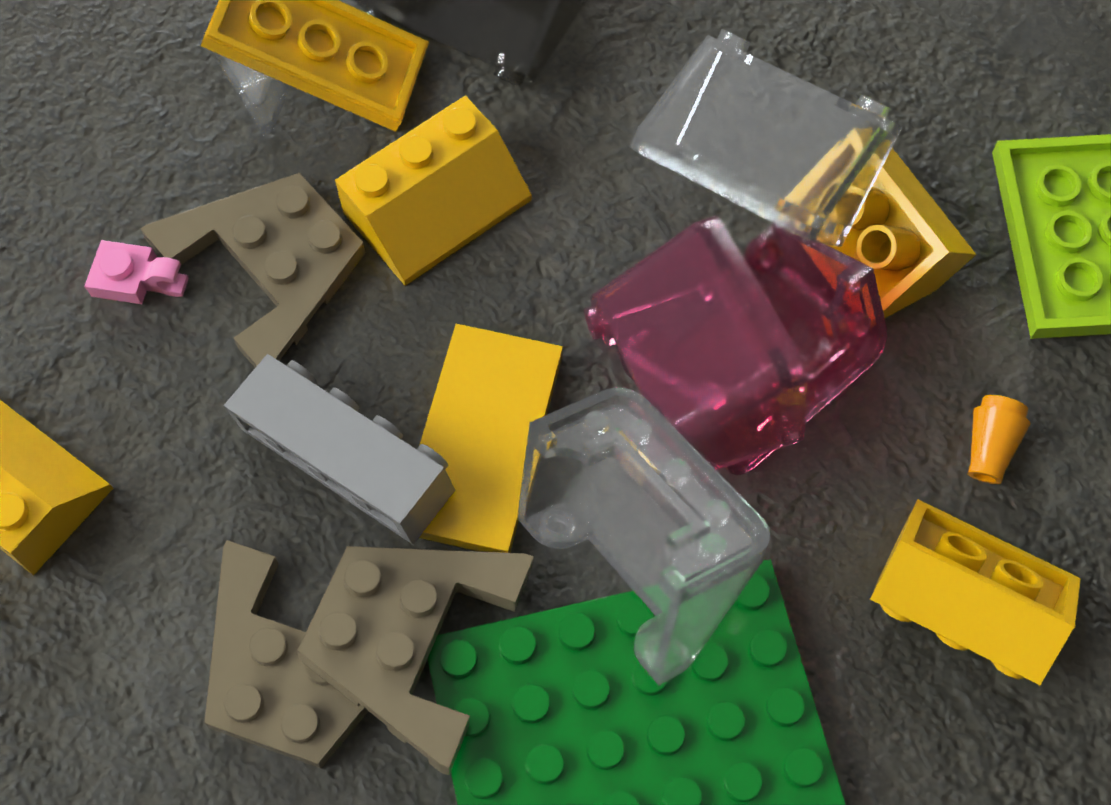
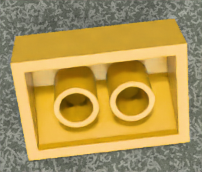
M466 95L335 179L344 215L404 286L532 200V194L498 130Z
M852 128L778 202L868 324H875L936 291L977 255L881 134Z
M0 400V549L34 575L114 488Z
M917 499L884 566L870 600L880 604L881 608L889 616L899 621H913L935 632L937 637L946 645L957 650L969 649L992 661L993 665L1000 672L1015 679L1026 678L1041 685L1075 627L1081 578Z

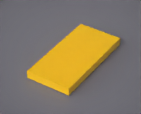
M219 0L203 37L201 47L396 132L401 125L429 41L339 0Z
M455 324L420 444L430 447L446 460L448 467L445 470L455 491L419 538L479 552H511L560 368L563 346Z

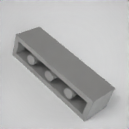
M267 354L223 405L241 430L413 545L455 491L445 470L448 467L446 460L424 444H420L415 449L401 440L403 434L385 418L376 415L373 420L368 419L358 412L360 408L357 403L341 390L334 387L329 393L316 385V378L299 363L291 360L285 365Z

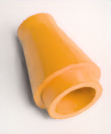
M986 395L982 399L981 406L973 409L971 461L967 473L971 478L989 484L1002 483L1005 471L1031 425L1030 421L1026 418L1028 407L1025 404L1005 396Z

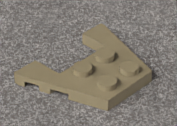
M300 173L146 224L141 228L146 241L160 257L178 260L181 265L219 240L277 306L233 338L238 349L254 368L267 354L280 361L292 343L295 345L299 343L308 331L307 323L322 303H329L366 253L363 241Z
M226 540L222 553L204 724L209 729L322 769L368 713V710L362 705L359 707L299 660L298 648L306 632L257 615L279 565L276 557Z
M347 546L298 648L299 660L358 707L362 705L387 725V730L404 744L408 742L427 757L429 764L443 774L450 775L470 725V716L412 694L455 594L459 592L515 612L532 570L534 556L525 553Z

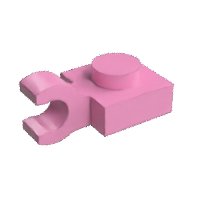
M101 240L84 287L91 297L142 305L147 291L173 297H183L189 277L188 275L178 273L181 266L180 261L166 257L158 258L151 247Z

